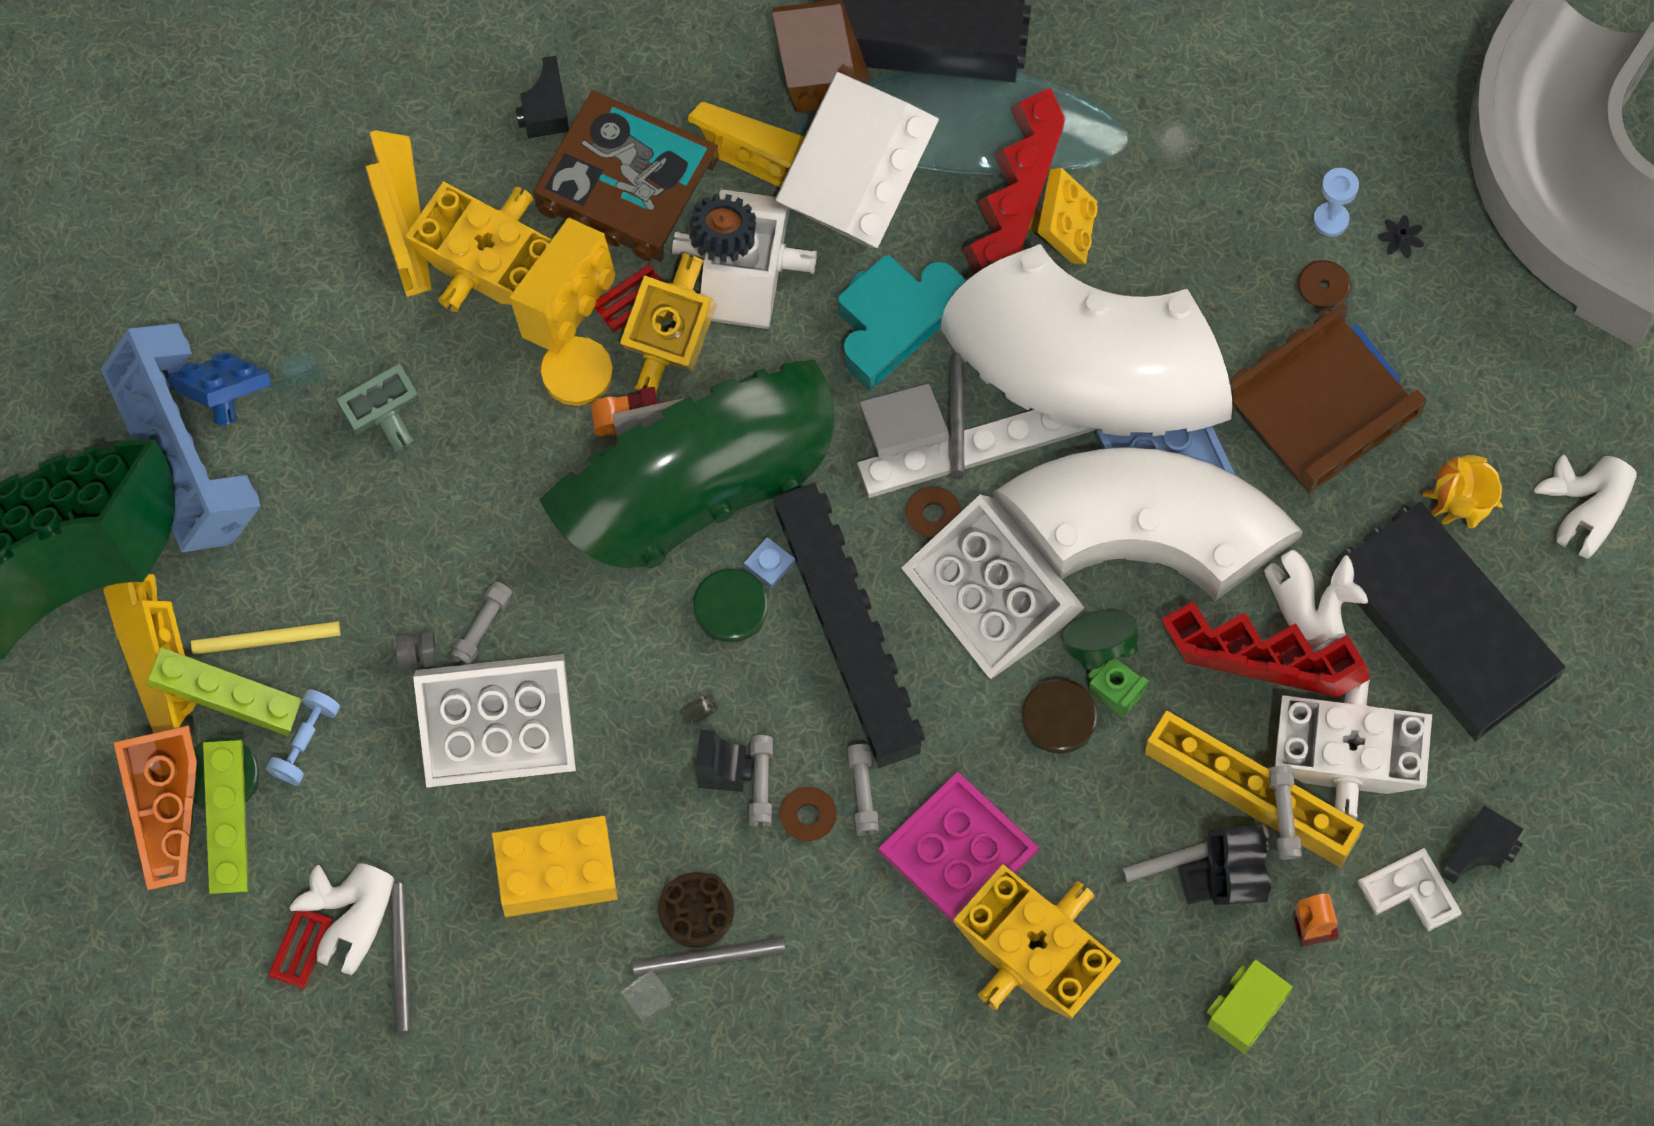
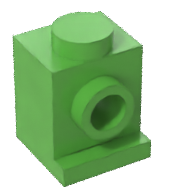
M1117 658L1109 660L1108 663L1104 662L1097 669H1092L1088 676L1092 680L1089 685V692L1122 718L1128 714L1146 693L1149 682L1148 679L1144 676L1141 678ZM1115 676L1123 683L1114 685L1109 679Z

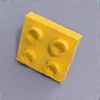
M1063 168L1050 169L1043 208L1035 210L1029 230L1032 233L1038 232L1070 263L1086 264L1088 250L1092 243L1091 234L1094 218L1097 215L1098 201Z

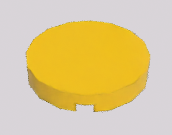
M574 336L569 343H565L558 354L548 350L543 357L541 376L544 387L552 398L563 404L581 406L595 399L597 400L605 394L612 381L613 367L610 355L601 344L590 338Z

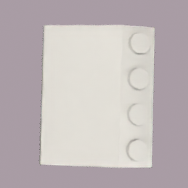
M836 72L774 201L866 247L878 248L939 119L905 101Z
M979 495L901 567L990 679L1059 632L1085 608L997 499L989 496Z
M564 654L415 671L413 678L426 787L576 771Z

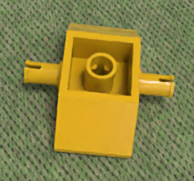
M442 182L406 234L405 239L436 269L453 277L443 294L438 298L440 304L446 309L451 304L450 311L458 312L472 288L501 304L511 305L509 297L552 240L519 222L521 216L534 200L529 192L524 190L521 195L522 188L514 187L502 208L496 210L450 184Z
M1002 864L956 916L953 922L979 954L999 969L997 974L978 993L979 998L984 1003L989 1000L990 1004L988 1006L997 1010L1016 986H1019L1042 1006L1073 1019L1121 963L1118 957L1073 921L1094 898L1090 889L1086 888L1083 892L1084 884L1076 881L1058 904L1054 905ZM1030 941L1042 942L1043 949L1040 947H1036L1034 950L1030 949Z

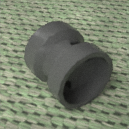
M434 631L421 632L419 636H410L408 633L396 634V653L399 671L411 670L415 665H422L424 668L437 667V659H435L434 648H436ZM417 644H419L420 657H418Z

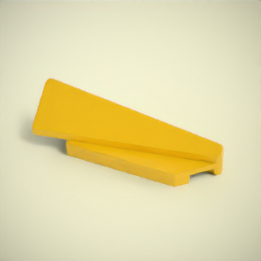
M706 102L699 103L688 116L690 124L693 123L699 126L706 137L705 140L718 145L720 160L781 188L804 140V136Z
M378 130L369 132L378 163L366 166V171L406 297L430 291L431 283L428 261L405 239L406 234L421 214L409 136Z
M148 574L144 582L119 583L103 588L114 629L153 733L179 728L185 717L193 711L197 703L146 685L161 647L185 656L172 602L158 601L154 574Z

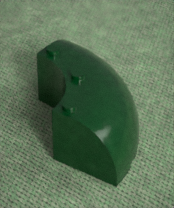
M806 360L782 364L779 368L780 371L768 374L764 368L754 371L753 375L744 378L740 382L735 377L714 385L710 388L711 395L693 402L691 396L662 410L661 413L664 418L648 427L643 428L642 424L639 423L616 438L619 445L611 446L602 452L596 451L588 457L591 465L577 476L573 472H569L539 501L558 530L573 545L590 557L607 565L621 568L656 567L666 559V554L708 525L714 522H724L735 511L803 487L802 483L815 472L825 458L833 435L834 405L824 374L815 360Z
M155 440L115 442L114 448L98 450L96 445L85 447L84 452L75 457L67 459L65 454L38 463L39 470L22 478L17 473L0 482V659H4L12 647L32 626L50 612L72 599L105 586L119 583L144 582L168 541L175 511V491L172 473L166 457Z

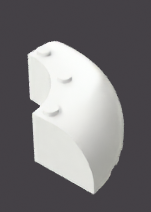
M1039 244L1005 257L976 273L954 293L943 311L941 330L955 352L961 355L964 362L968 361L980 373V378L987 384L991 383L1002 390L1007 399L1027 410L1033 408L1036 411L1049 415V420L1080 429V425L1102 429L1103 434L1130 436V432H1152V436L1165 435V431L1185 428L1189 432L1231 420L1232 395L1224 360L1206 319L1188 289L1149 297H1132L1101 291L1082 283L1066 273L1051 259L1042 245Z
M1111 448L1071 454L1046 462L1022 473L993 492V498L997 499L1061 579L1085 567L1111 559L1126 558V560L1143 561L1153 564L1157 562L1177 570L1178 573L1201 587L1214 601L1221 598L1299 540L1303 534V531L1278 505L1238 476L1213 464L1186 455L1156 449Z

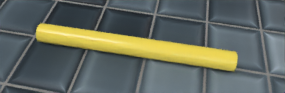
M336 621L191 640L193 655L336 637L341 636L340 623Z

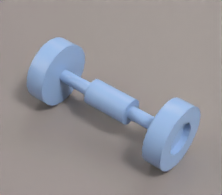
M1346 168L1332 169L1323 179L1322 193L1329 202L1321 204L1316 209L1313 223L1317 231L1325 236L1334 237L1341 235L1349 224V213L1342 205L1354 200L1358 192L1359 181L1357 176Z
M312 689L306 691L302 702L313 711L307 723L302 722L290 745L293 749L286 761L271 757L265 768L274 777L295 786L300 784L304 773L294 766L293 763L299 752L303 753L316 730L313 725L319 714L334 718L340 708V705L334 699Z

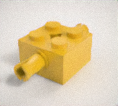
M682 253L673 283L669 282L668 284L645 275L643 277L620 342L626 350L641 354L645 359L637 384L634 387L635 390L641 391L640 389L646 387H655L657 394L665 366L673 365L693 372L717 306L712 298L693 291L700 268L704 263V260L696 256L692 258L690 254ZM673 317L676 326L669 328L666 332L661 323L662 321H669Z

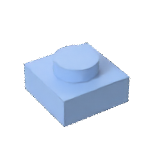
M767 537L744 562V568L772 589L795 564V558Z

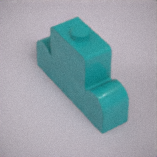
M889 255L882 257L868 271L857 273L850 281L849 287L838 297V314L856 330L849 334L844 343V363L848 371L871 391L941 329V319L948 301L967 280L947 263L935 262L926 266L922 272L921 282H918Z

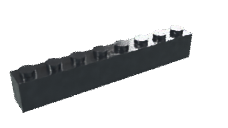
M814 482L774 496V510L792 555L795 558L796 565L878 768L920 754L921 741L925 740L923 729L918 719L912 721L907 709L911 707L908 692L904 686L898 687L894 677V675L898 674L896 663L891 653L887 655L884 653L881 643L885 642L881 626L878 621L872 622L867 610L871 609L868 594L864 588L859 590L854 579L858 577L857 568L851 556L846 558L841 547L845 545L844 536L838 524L833 526L828 514L832 513V508L826 493L820 494Z

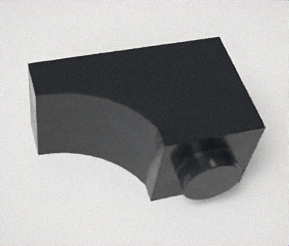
M556 56L542 58L543 68L538 82L528 92L520 93L522 106L515 107L519 128L526 127L528 139L569 131L568 116Z
M700 730L696 760L698 788L743 792L744 781L751 782L753 759H747L746 746L727 742L721 739L715 731Z
M1483 806L1448 863L1442 877L1455 884L1464 873L1475 867L1493 865L1500 869L1505 860L1513 863L1523 846V843L1518 841L1523 828L1488 807Z

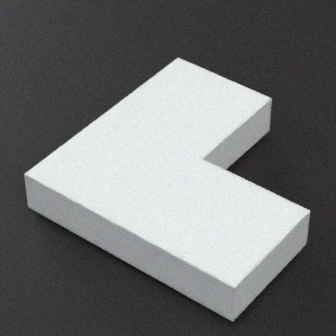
M1425 848L1359 879L1357 882L1375 915L1409 899L1427 932L1462 914Z

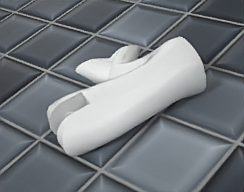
M1565 455L1560 456L1554 467V477L1540 482L1535 487L1534 492L1549 496L1584 497L1595 493L1596 495L1572 510L1564 518L1558 529L1556 542L1566 548L1568 542L1576 534L1577 526H1583L1590 530L1591 533L1588 537L1586 536L1579 556L1589 559L1607 538L1621 515L1632 491L1637 473L1633 467L1623 460L1613 456H1604L1587 474L1577 477Z
M1291 550L1281 556L1282 563L1290 575L1289 579L1284 571L1274 563L1265 568L1264 572L1288 625L1291 626L1296 623L1313 652L1316 653L1346 635L1341 617L1342 603L1366 604L1368 599L1363 589L1353 583V565L1349 557L1345 555L1334 571L1331 584L1326 588L1321 597L1318 610H1316L1312 572L1304 558L1297 551Z
M358 863L340 886L332 887L321 866L317 865L314 867L309 879L310 891L301 894L293 901L290 906L291 911L337 909L355 903L324 933L317 950L318 962L328 966L336 952L339 939L352 943V946L346 954L341 972L352 976L357 970L382 922L394 884V878L390 874L376 867Z

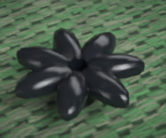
M1406 215L1402 216L1399 225L1386 219L1385 225L1390 232H1384L1378 236L1379 240L1390 242L1387 248V254L1389 255L1396 252L1400 247L1403 255L1409 258L1411 256L1410 246L1418 248L1424 246L1423 241L1414 237L1422 231L1423 227L1421 225L1409 227V220Z

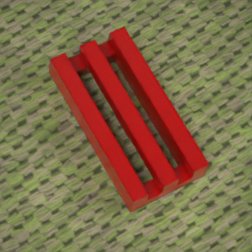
M650 264L596 300L595 311L613 333L627 324L632 308L615 320H612L611 317L636 300L640 287L606 310L603 308L641 283L644 275L663 282L659 274L656 275L654 268Z
M295 911L268 977L305 990L317 962L319 943L324 933L332 925L333 919L312 911ZM302 918L309 919L287 973L280 972ZM320 923V929L299 978L294 977L315 925Z

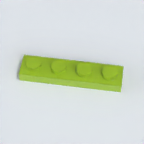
M162 647L159 650L146 684L285 736H289L302 701L301 698Z
M243 741L203 742L209 894L249 892Z

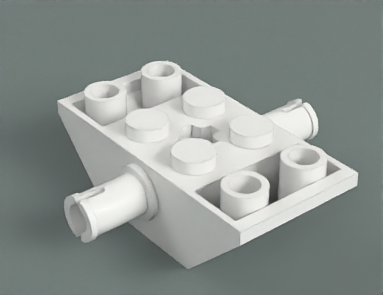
M721 189L719 193L720 199H725V195L729 194L732 195L731 201L735 202L739 197L743 199V206L749 204L752 207L751 213L755 212V236L751 250L748 249V254L744 257L739 254L738 260L733 262L730 256L727 257L726 263H720V257L715 256L714 261L708 260L707 252L701 256L698 254V247L693 248L691 245L692 239H690L689 234L675 232L672 254L682 255V253H686L691 256L704 258L700 295L712 298L717 304L711 321L769 329L779 272H782L783 269L814 274L817 251L786 248L784 241L790 208L774 201L776 197Z
M1370 680L1345 693L1344 703L1282 695L1275 766H1291L1293 777L1303 783L1336 787V809L1345 813V806H1347L1346 815L1357 820L1359 790L1390 794L1426 787L1432 714L1367 706ZM1348 743L1355 744L1357 747L1356 751L1349 750L1350 746Z

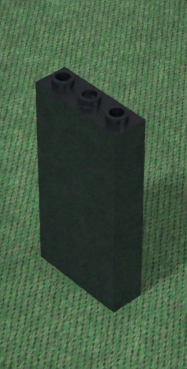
M813 0V2H821V1H829V0ZM842 0L867 68L1016 83L1017 69H1024L1028 26L1031 14V5H1025V0Z
M1419 502L1411 509L1409 506L1400 509L1392 517V523L1384 529L1380 526L1374 528L1364 537V543L1355 550L1349 547L1340 553L1335 559L1334 571L1343 557L1347 555L1353 565V583L1363 589L1368 599L1366 604H1356L1476 742L1560 679L1566 667L1425 505Z

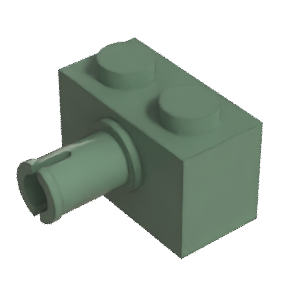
M400 363L336 399L339 408L355 435L374 425H380L395 453L404 449L397 435L401 436L407 447L415 442L399 414L401 410L419 401V397Z

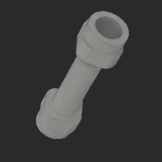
M494 581L484 595L486 603L465 638H459L453 646V651L450 654L452 660L456 662L462 660V665H468L474 661L479 653L477 648L479 641L499 608L504 610L509 602V598L513 593L510 588L497 581Z
M755 735L750 738V758H754L753 803L749 804V825L758 826V822H763V826H771L772 804L768 803L769 759L773 758V738L767 735Z
M868 744L851 745L848 747L849 768L854 769L858 813L855 814L856 832L858 836L866 835L865 831H870V835L878 834V814L876 811H873L868 767L872 766L870 746Z
M1289 765L1269 768V784L1271 789H1275L1280 838L1276 840L1278 856L1280 860L1297 859L1302 857L1301 838L1295 836L1290 787L1294 785L1292 767Z

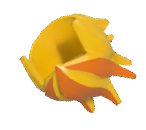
M1465 455L1462 457L1456 456L1448 460L1445 465L1441 466L1437 475L1434 476L1436 480L1435 487L1423 492V497L1438 500V505L1431 511L1434 517L1448 512L1447 516L1441 521L1442 524L1466 518L1468 528H1474L1491 513L1493 507L1503 508L1500 501L1502 485L1499 480V474L1491 465L1486 463L1488 462L1487 458Z

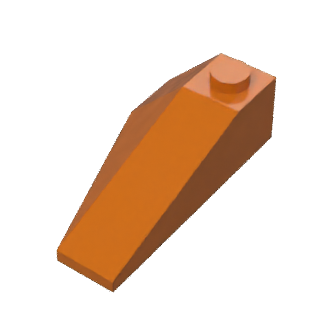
M189 725L114 743L147 890L185 882L197 770V759ZM170 873H172V874H171L169 877H167V878H158V877H156V876H160V875H165V874H170Z

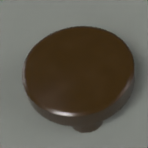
M1064 679L1045 681L1036 686L1028 694L1024 702L1022 725L1031 743L1039 749L1057 754L1075 751L1088 743L1095 730L1097 721L1095 702L1085 688L1073 681Z
M693 872L681 875L667 883L663 888L658 906L660 923L665 933L680 945L690 948L710 946L721 940L733 923V897L727 886L715 874Z

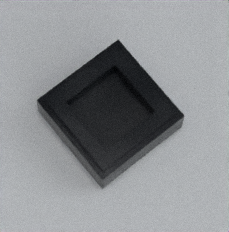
M1209 860L1180 866L1177 869L1187 905L1212 899L1210 890L1212 866Z

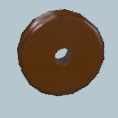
M1319 260L1303 268L1299 275L1298 288L1302 297L1308 303L1320 308H1331L1340 305L1347 299L1351 291V280L1341 265L1332 261ZM1325 282L1329 285V287L1327 289H1323L1320 287L1319 284Z

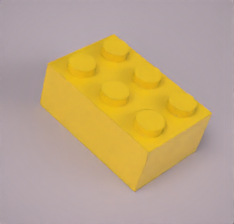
M571 218L565 221L509 297L522 338L556 354L560 352L565 343L567 344L573 339L576 328L584 317H588L592 313L596 300L604 290H608L615 279L616 274L604 233Z
M605 816L492 833L501 903L505 917L618 900Z

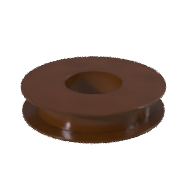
M926 487L919 490L911 497L907 505V519L911 527L919 534L934 538L961 513V506L955 495L941 487ZM933 504L940 506L944 510V517L938 522L928 521L923 515V511L927 506Z
M813 787L799 788L791 792L783 801L780 810L781 823L792 837L802 841H815L823 838L832 830L836 821V807L831 797L824 791ZM810 805L818 810L819 818L815 823L806 825L799 821L797 813L803 806Z

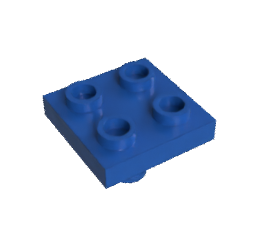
M232 353L216 354L210 361L201 364H188L183 366L181 371L168 375L170 389L208 408L212 407L213 422L218 425H227L237 420L233 399L271 386L269 372L253 365V363L234 356Z

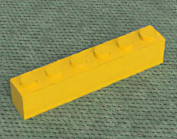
M1166 710L1147 741L1145 755L1280 833L1275 789H1271L1269 784V769ZM1294 784L1293 787H1290L1295 836L1301 838V845L1341 868L1359 839L1364 824Z

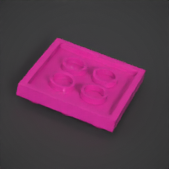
M959 772L955 773L878 848V853L954 925L953 921L1002 864L1014 874H1017L1039 852V847Z

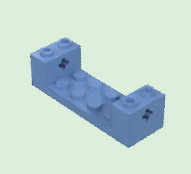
M178 323L127 329L101 371L131 439L155 440L166 457L172 473L175 491V511L171 530L181 552L227 546L234 543L261 505L258 494L253 489L247 475L215 480L208 479L206 468L201 463L193 446V439L187 432L180 417L178 405L171 397L168 390L170 386L168 375L180 371L192 354L189 341L184 337Z

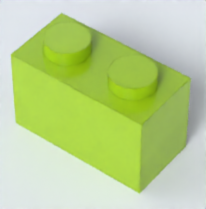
M1256 959L1248 969L1243 965L1239 968L1229 983L1234 987L1226 998L1219 995L1207 1012L1211 1016L1208 1028L1243 1054L1247 1053L1289 997L1293 988L1292 985Z

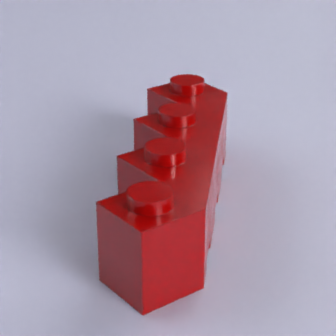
M1051 87L1010 107L1024 140L994 154L1008 187L978 201L993 234L962 248L974 275L987 266L1022 250L1066 121Z
M1194 601L1161 619L1168 635L1186 664L1337 698L1371 679L1366 663L1348 635L1314 653L1296 623L1263 642L1245 612L1214 630H1211Z

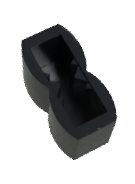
M1244 826L1209 829L1207 849L1212 866L1210 890L1214 905L1268 902L1271 878L1267 872L1265 861L1269 843L1263 827Z

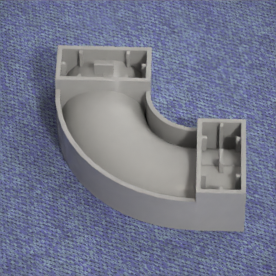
M1514 0L1492 37L1475 86L1471 104L1469 148L1476 186L1484 207L1497 231L1519 260L1553 291L1575 304L1577 308L1574 314L1638 349L1654 323V165L1648 162L1635 149L1628 138L1623 123L1622 108L1648 70L1653 59L1654 22L1652 21L1648 28L1640 32H1618L1602 27L1585 18L1565 0Z

